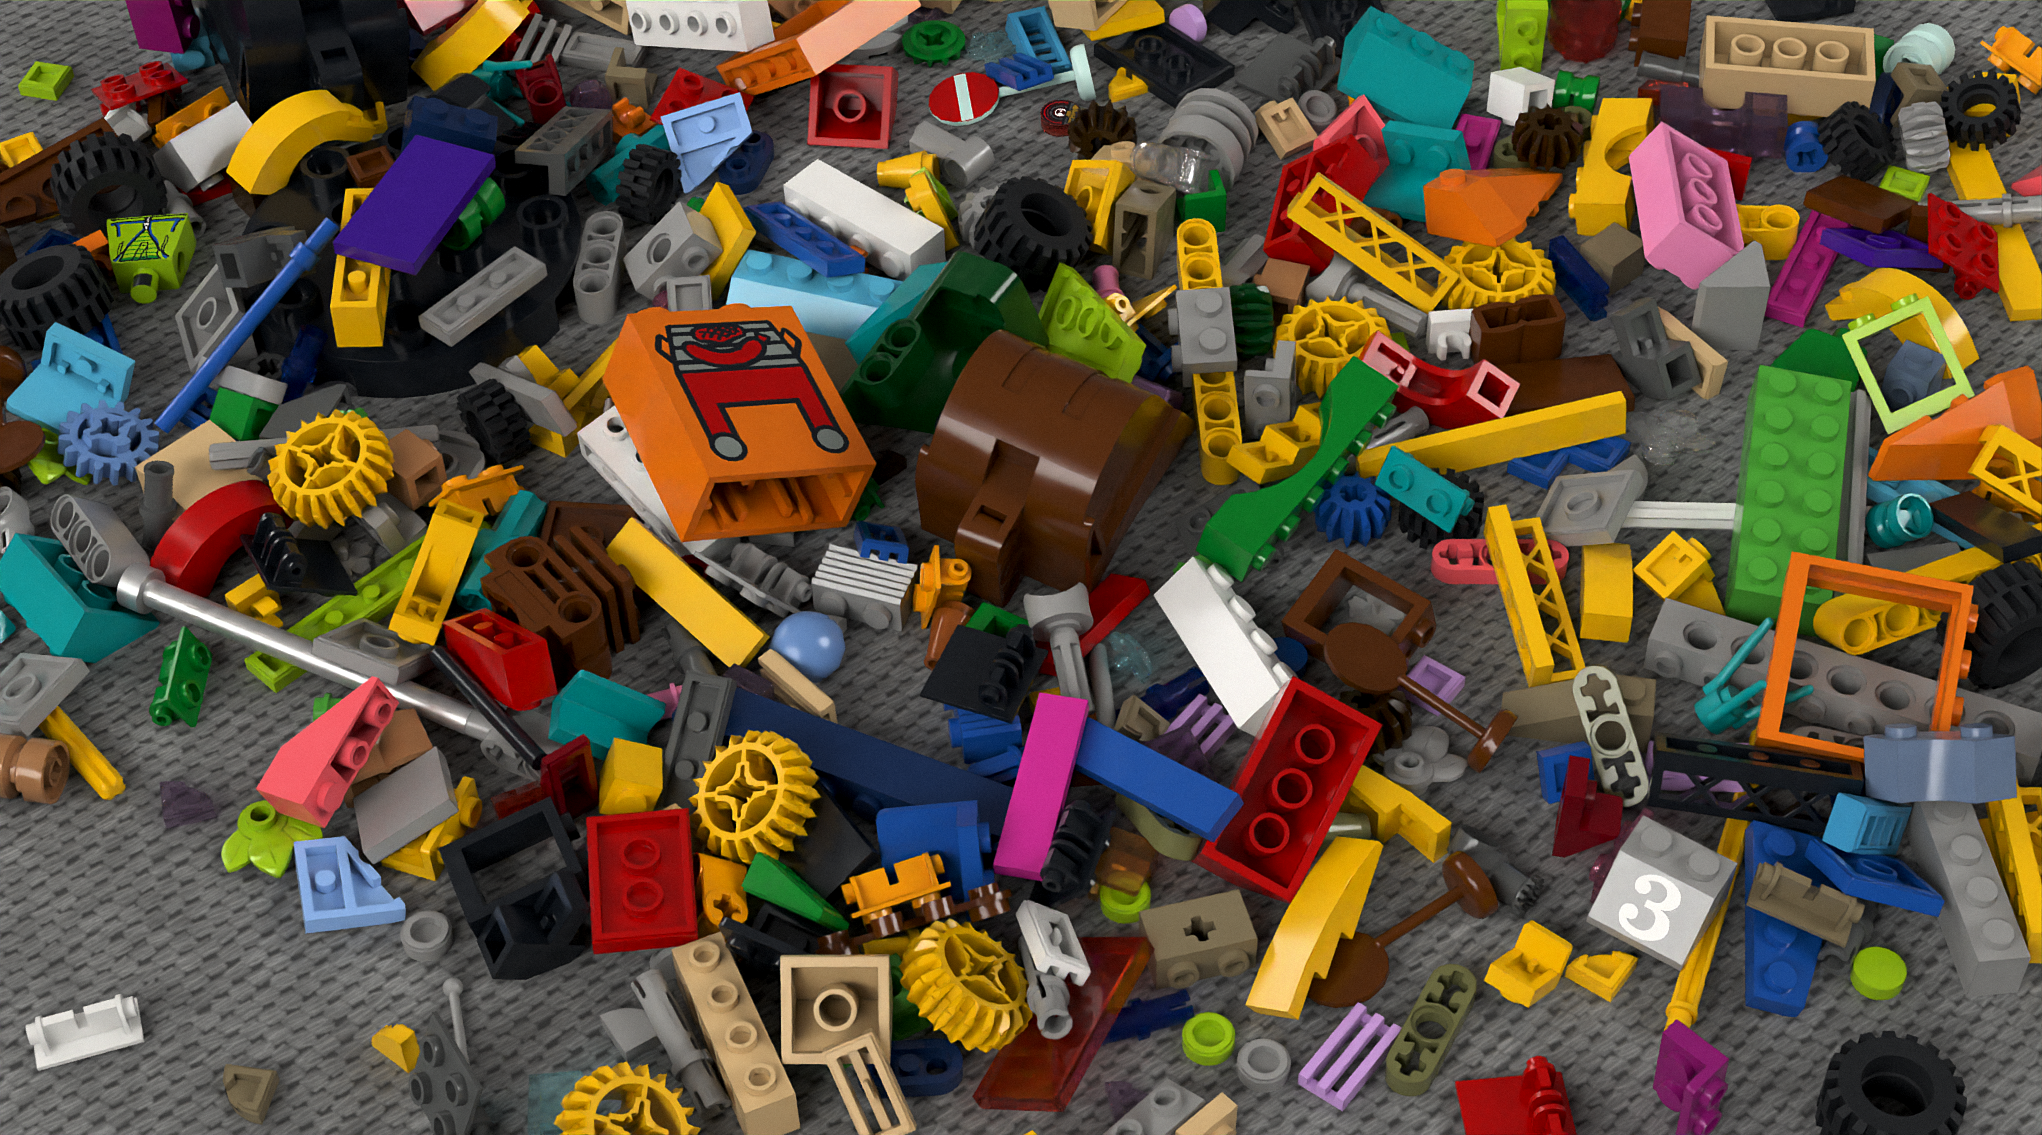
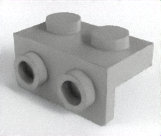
M1229 287L1176 290V308L1167 310L1169 336L1177 335L1178 345H1171L1172 371L1181 372L1182 388L1192 387V374L1237 371V353Z

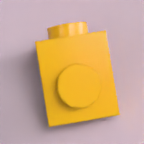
M1530 920L1524 924L1515 947L1490 964L1484 981L1498 989L1507 1000L1529 1008L1558 985L1573 946L1567 940L1537 922Z

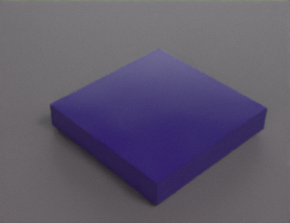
M1826 228V230H1822L1820 245L1869 267H1943L1944 262L1928 253V244L1894 229H1889L1879 235L1857 228Z

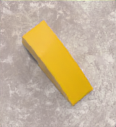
M1630 544L1582 545L1579 603L1580 638L1628 643L1633 619V569Z

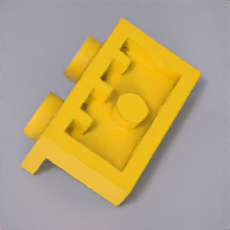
M464 776L457 788H454L459 809L458 813L381 860L382 866L437 881L445 867L438 848L462 838L468 827L473 828L480 819L483 805L482 800L478 796L475 779Z

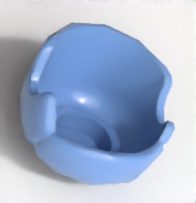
M802 611L786 617L774 630L768 650H775L811 682L818 683L839 668L846 648L842 630L834 620H831L829 616L822 613Z

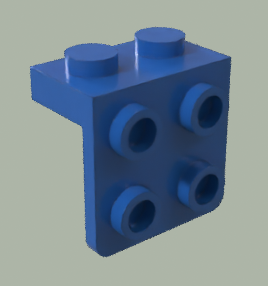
M977 800L884 808L877 813L876 826L881 867L885 869L889 885L899 883L893 864L922 855L925 852H928L929 856L939 853L945 873L937 875L939 885L949 881L951 883V887L948 890L941 892L942 898L951 895L953 900L964 899L965 902H968L970 899L967 891L996 882L994 869H985L983 853H992L989 822H980ZM966 911L967 921H971L969 913Z

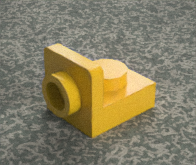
M1674 530L1633 569L1635 576L1663 601H1665V598L1676 600L1700 576L1708 583L1715 577L1708 563L1712 556L1707 549L1693 537L1686 542Z

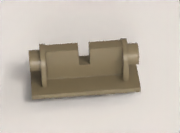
M1778 861L1774 865L1767 862L1758 864L1746 903L1747 906L1843 948L1846 947L1852 923L1857 924L1865 907L1864 904L1857 902V897L1845 895L1824 884H1821L1819 888L1811 885L1812 879L1783 867V864Z

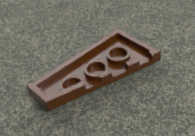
M104 117L0 173L1 226L9 229L60 214L50 187L52 165L59 163L57 156L62 150L70 151V144L75 140H78L80 143L87 140L86 135L95 133L96 137H101L104 135V132H114L115 136L118 137ZM122 185L105 187L96 194L112 192Z

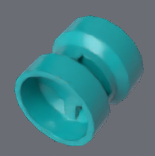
M1907 493L1894 498L1892 501L1874 505L1867 513L1866 529L1876 545L1881 548L1890 549L1903 545L1907 541H1914L1927 536L1933 527L1934 516L1926 499L1919 494Z

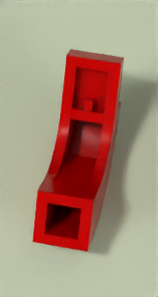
M1376 331L1369 336L1358 359L1399 386L1391 402L1397 407V412L1402 414L1408 411L1409 408L1417 406L1427 415L1429 424L1444 429L1453 430L1504 418L1520 386V383L1485 359L1464 370H1449L1436 367L1417 358L1380 331Z
M246 480L232 483L207 494L176 519L157 545L150 560V566L164 573L165 583L200 597H207L210 595L224 563L243 545L240 535H254L259 519L264 513L272 512L281 515L286 522L287 530L294 519L290 518L283 508L278 505L273 498V492L261 480Z

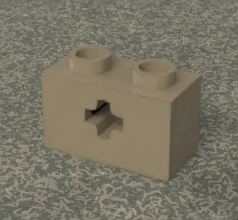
M1239 889L1139 911V942L1156 990L1167 987L1186 988L1193 985L1197 980L1219 975L1234 977L1244 973L1247 969L1256 967L1258 938Z

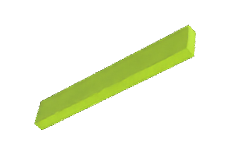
M483 520L479 532L484 528L492 529V526ZM426 534L355 582L354 586L358 591L357 596L336 595L286 631L313 642L314 638L360 618H365L375 623L383 619L396 609ZM256 651L244 659L247 669L275 693L307 672V670L260 651Z

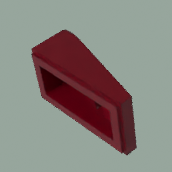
M585 734L580 735L541 759L540 799L543 800L550 796L559 814L569 810L573 820L599 805V787L590 740Z

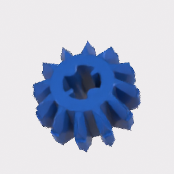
M1358 470L1353 476L1347 477L1343 474L1335 485L1327 482L1323 487L1326 490L1325 494L1313 510L1315 512L1314 517L1317 531L1326 532L1329 542L1342 538L1346 548L1351 544L1352 540H1358L1359 543L1366 547L1371 537L1381 539L1385 527L1388 526V521L1391 520L1392 507L1390 506V496L1375 485L1376 476L1364 479L1360 477Z

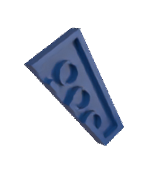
M1755 820L1745 829V1006L1782 1016L1797 1017L1805 1007L1823 938L1746 905L1759 863L1764 864V862L1774 865L1778 861L1783 864V867L1812 879L1811 885L1819 888L1821 884H1824L1836 890L1837 886L1804 856L1810 839L1822 840L1823 838Z

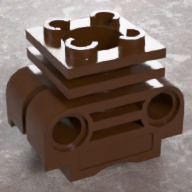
M577 524L569 528L572 544L561 533L553 537L556 553L543 540L533 536H522L485 554L484 561L493 571L480 578L483 595L490 601L493 612L546 639L557 689L559 687L564 688L580 670L609 679L613 672L609 646L616 654L625 650L622 634L632 645L640 641L638 621L641 619V615L634 603L632 590L635 589V581L626 566L615 564L607 555L608 553L604 545L597 537L590 538Z

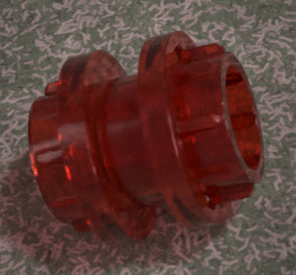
M1551 0V19L1547 30L1549 43L1567 61L1571 60L1587 64L1598 58L1605 57V54L1610 52L1617 43L1619 32L1617 24L1620 21L1622 12L1621 0Z

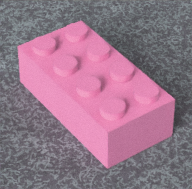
M1661 121L1629 155L1644 256L1654 268L1669 271L1679 277L1687 287L1696 290L1699 289V283L1745 248L1727 160Z

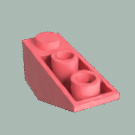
M372 676L281 746L256 790L278 813L325 828L334 812L341 806L344 795L357 773L367 762L369 753L382 731L392 720L394 711L399 704L398 700L379 678Z

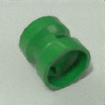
M1559 70L1553 94L1552 108L1579 106L1587 109L1593 115L1599 92L1600 77L1587 75L1584 78L1575 77L1572 72Z

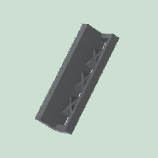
M565 106L515 150V163L548 166L549 195L566 196L612 151V110Z

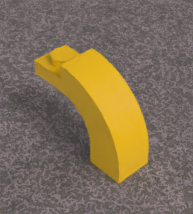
M478 0L457 23L426 45L411 65V68L433 91H436L458 73L470 74L521 24L530 12L527 8L533 0Z
M327 90L302 92L270 108L248 129L236 147L226 172L250 194L271 195L287 186L298 162L314 147L332 140L367 142L372 139L376 128L362 117L363 112L359 108L351 104L341 103Z
M1877 268L1861 280L1840 288V295L1825 304L1828 316L1833 321L1858 319L1870 313H1873L1875 318L1878 319L1893 312L1890 305L1906 296L1916 293L1919 300L1929 296L1962 369L1964 370L1979 359L1970 333L1952 305L1928 283L1905 271L1893 268ZM1923 313L1889 328L1902 345L1906 340H1909L1942 354ZM1946 364L1943 379H1951L1953 376Z
M440 498L406 587L391 618L388 630L397 632L401 639L409 643H427L433 646L436 644L443 626L442 622L445 621L485 514Z

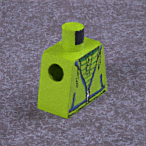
M188 213L107 219L110 260L121 293H130L132 299L136 302L148 304L156 299L158 290L179 289L181 287L196 248V239Z

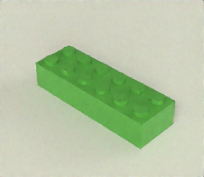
M1759 365L1747 401L1724 611L1727 617L1760 626L1766 618L1771 617L1774 620V624L1770 629L1775 630L1786 570L1792 551L1836 559L1852 381ZM1806 586L1797 634L1819 637L1813 628V618L1817 609L1823 603L1832 599V590Z

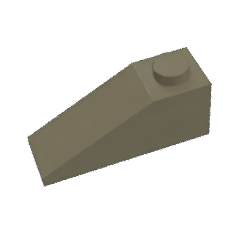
M1616 674L1642 753H1647L1654 719L1656 679ZM1597 675L1588 676L1589 683L1582 687L1584 695L1593 694L1598 706V710H1588L1590 719L1593 720L1605 712H1620L1616 702L1608 707L1606 706L1603 692L1610 688L1608 679L1599 680ZM1574 679L1504 692L1501 710L1508 709L1519 716L1507 736L1563 743L1585 741L1589 745L1573 694ZM1606 721L1597 728L1596 737L1604 748L1617 749L1624 744L1626 732L1620 723Z

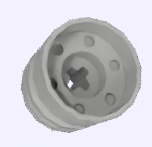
M1200 88L1187 93L1179 102L1174 114L1169 119V124L1165 127L1154 146L1152 160L1157 164L1158 176L1165 185L1174 187L1177 194L1185 196L1187 194L1208 192L1209 170L1218 169L1227 193L1233 187L1242 170V165L1246 162L1256 144L1258 136L1256 119L1246 104L1230 93L1209 88Z

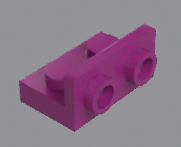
M1677 1019L1662 1033L1653 1089L1657 1092L1659 1099L1665 1106L1675 1112H1680L1676 1135H1709L1722 1117L1719 1105L1728 1089L1725 1077L1729 1058Z

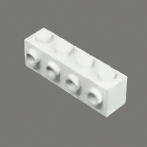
M626 0L629 22L636 45L749 52L775 40L767 0Z
M819 159L815 160L783 185L786 206L849 247L855 245L867 251L868 256L865 261L884 271L892 278L904 282L919 265L946 261L944 228Z
M615 405L577 432L582 456L646 523L652 526L653 531L680 557L694 554L697 551L719 562L740 543V537L681 542Z
M1192 557L1154 594V597L1238 729L1256 736L1281 687L1292 676L1297 678L1298 676L1288 665L1278 659L1274 653L1278 649L1276 643L1264 630L1258 628L1252 620L1256 614L1253 608L1242 597L1236 595L1231 588L1234 584L1231 575L1218 563H1213L1210 566Z

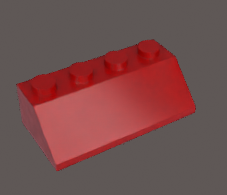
M1292 676L1279 690L1228 788L1240 795L1244 802L1243 806L1214 843L1202 838L1196 859L1191 862L1238 887L1291 904L1382 724L1299 678Z

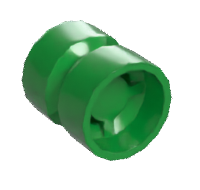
M487 178L440 242L441 244L455 251L465 250L482 234V229L488 227L504 211L506 205L504 195L491 178Z

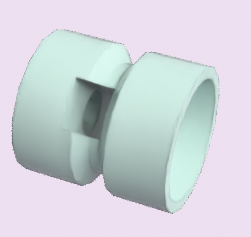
M1931 23L1919 24L1889 48L1883 60L1884 72L1892 73L1897 63L1903 62L1931 65L1936 73L1940 75L1949 67L1954 59L1955 46L1953 39L1939 25Z

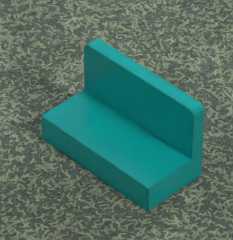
M580 670L552 702L548 739L565 745L580 735L585 734L590 740L592 756L605 761L614 737L647 745L648 732L665 714L666 704L588 671Z

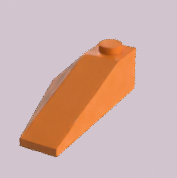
M1530 167L1479 170L1448 169L1442 171L1438 178L1423 185L1427 234L1497 248L1524 231L1527 227L1526 218L1528 216H1536L1539 212V202L1546 201L1563 182V174L1552 171L1547 172L1546 170L1536 168L1531 169Z
M2027 365L1996 374L1984 381L1983 388L1985 391L1971 399L1962 394L1951 400L1950 408L1940 417L1933 420L1930 416L1925 415L1885 438L1868 476L1873 481L1977 479L1967 472L1984 446L1978 442V439L1987 425L2002 424L2042 449V402L2034 370ZM1996 452L1991 458V460L2001 459L2011 462Z

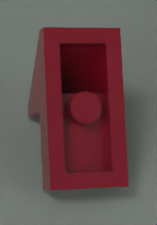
M1569 756L1556 816L1552 856L1565 858L1614 840L1620 834L1623 799L1620 796L1596 792L1597 781L1588 779L1590 758Z

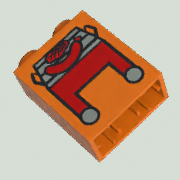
M733 303L713 310L670 312L662 307H651L637 313L627 314L603 376V382L681 542L847 527L876 466V462L792 306L751 308L743 303Z

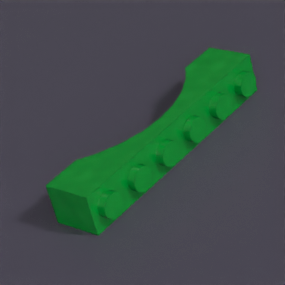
M1353 356L1330 382L1318 409L1321 426L1319 450L1313 459L1296 474L1276 485L1254 492L1231 495L1206 523L1195 551L1211 562L1221 565L1240 582H1243L1254 568L1261 572L1276 551L1273 545L1278 539L1283 542L1289 540L1300 524L1301 519L1298 516L1302 511L1305 510L1310 514L1316 508L1325 494L1326 490L1323 489L1325 484L1330 482L1335 485L1349 466L1348 457L1351 454L1359 457L1373 437L1372 429L1376 426L1382 430L1389 422L1397 408L1391 402L1399 386Z

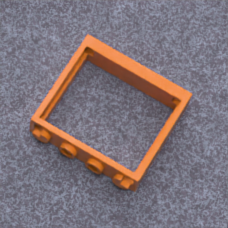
M818 0L774 28V41L749 52L739 51L717 65L716 68L727 86L755 96L818 75L921 7V4L918 0Z
M1792 551L1786 570L1766 676L1767 686L1763 692L1753 746L1860 761L1862 774H1865L1863 748L1779 732L1806 586L1949 613L1929 731H1950V726L1958 727L1962 716L1964 697L1956 696L1958 679H1967L1972 657L1971 650L1963 649L1966 632H1975L1979 616L1977 614L1979 605L1971 604L1974 586Z

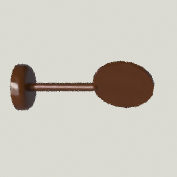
M1 345L0 474L17 469L35 458L44 447L46 439L43 430L38 424L31 421H13L8 423L6 421L4 402L25 381L27 371L25 361L19 353L7 346Z
M1357 622L1343 623L1337 625L1327 634L1323 645L1325 661L1332 672L1346 685L1360 692L1374 695L1391 693L1401 686L1477 737L1478 741L1470 751L1467 763L1479 774L1519 717L1508 709H1502L1496 713L1487 728H1484L1406 676L1407 665L1405 656L1397 643L1383 631L1368 624Z
M1457 850L1449 855L1442 864V875L1449 891L1375 939L1368 934L1355 932L1352 940L1339 938L1326 979L1312 978L1307 997L1319 1005L1333 1008L1355 1006L1358 1002H1365L1384 987L1390 974L1389 957L1384 949L1386 946L1455 902L1473 918L1485 919L1498 910L1496 893L1481 867L1463 851Z

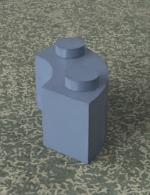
M1896 723L1885 725V734L1864 736L1866 797L1896 803L1954 801L1973 804L2017 798L2015 736L1995 734L1991 724L1960 725V731L1917 732V725Z

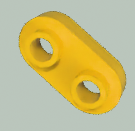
M923 171L910 177L911 187L905 189V193L914 212L922 210L926 219L944 228L945 252L959 246L960 243L956 232L926 172Z

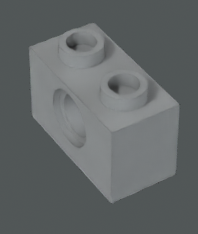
M679 201L623 258L635 290L661 306L668 307L666 278L699 276L724 250L710 219Z

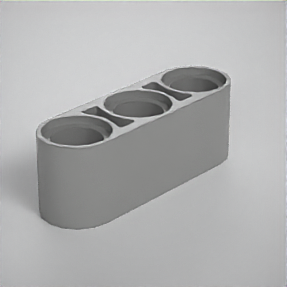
M612 211L594 213L587 218L584 225L573 286L578 316L588 324L605 323L611 320L617 311L625 269L623 258L627 255L623 220L619 214Z
M64 494L58 498L51 512V528L91 583L117 589L121 576L131 564L141 562L150 566L148 555L111 506L69 494Z

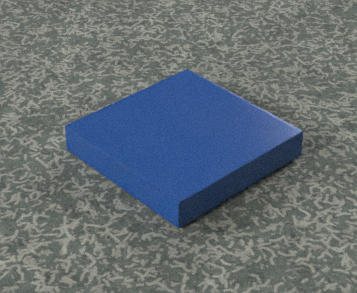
M1814 838V840L1810 839L1804 856L1845 895L1939 917L1945 900L1901 859L1885 855L1848 853L1820 839Z

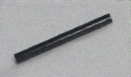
M444 646L434 648L430 653V660L534 770H541V759L547 756L541 747Z

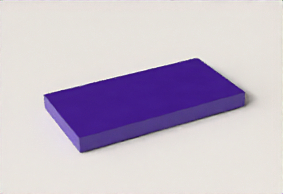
M415 135L333 241L335 254L416 275L495 169V155Z

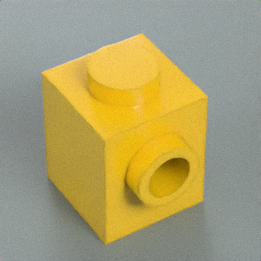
M614 737L599 773V813L614 815L653 811L663 789L662 748Z

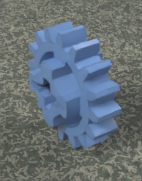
M99 400L98 408L95 409L87 403L81 404L80 414L69 411L67 413V421L60 423L57 451L58 454L64 455L63 465L65 467L77 465V477L80 478L89 473L93 475V483L99 484L102 478L105 477L109 478L112 485L115 486L118 485L119 477L123 476L130 482L136 481L137 472L135 466L158 452L159 431L152 430L153 420L151 418L140 420L141 410L139 408H135L130 412L124 411V402L119 401L115 408H109L105 400Z

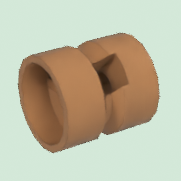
M0 733V798L13 799L22 793L24 801L43 804L56 803L69 777L70 757L66 744L59 740L31 738L27 741L26 738L20 735Z

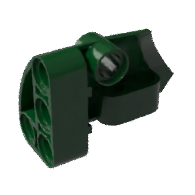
M957 251L907 318L898 319L885 329L839 391V395L854 423L934 434L936 419L944 409L956 381L974 352L989 335L999 329H1004L1045 348L1050 340L1021 279L1015 272L1000 263L967 252Z

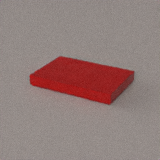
M689 808L586 817L593 953L605 954L679 947L698 940Z

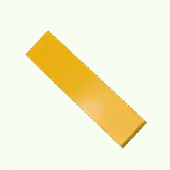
M1321 402L1299 405L1293 421L1266 425L1259 441L1232 445L1226 462L1259 485L1296 474L1313 459L1319 450L1321 426L1318 409Z
M1362 765L1338 812L1366 813L1370 821L1371 833L1382 843H1385L1398 833L1433 863L1447 854L1448 851L1446 849L1449 846L1452 822L1411 792Z
M1336 836L1311 869L1286 910L1264 955L1245 1004L1247 1007L1260 1014L1299 1020L1312 978L1326 979L1339 938L1353 939L1384 846L1382 843L1374 840Z

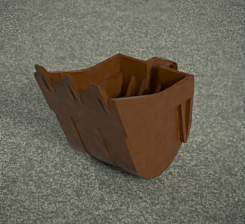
M999 329L989 335L969 359L944 406L931 445L924 443L919 451L915 485L922 530L954 543L956 559H962L967 562L972 570V575L965 592L998 607H1006L1024 576L1061 592L1067 591L1081 582L1086 586L1089 595L1097 587L1145 501L1196 428V422L1182 411L1173 408L1157 394L1119 378L1113 379L1103 371L1061 353H1052L1042 345L1007 330Z

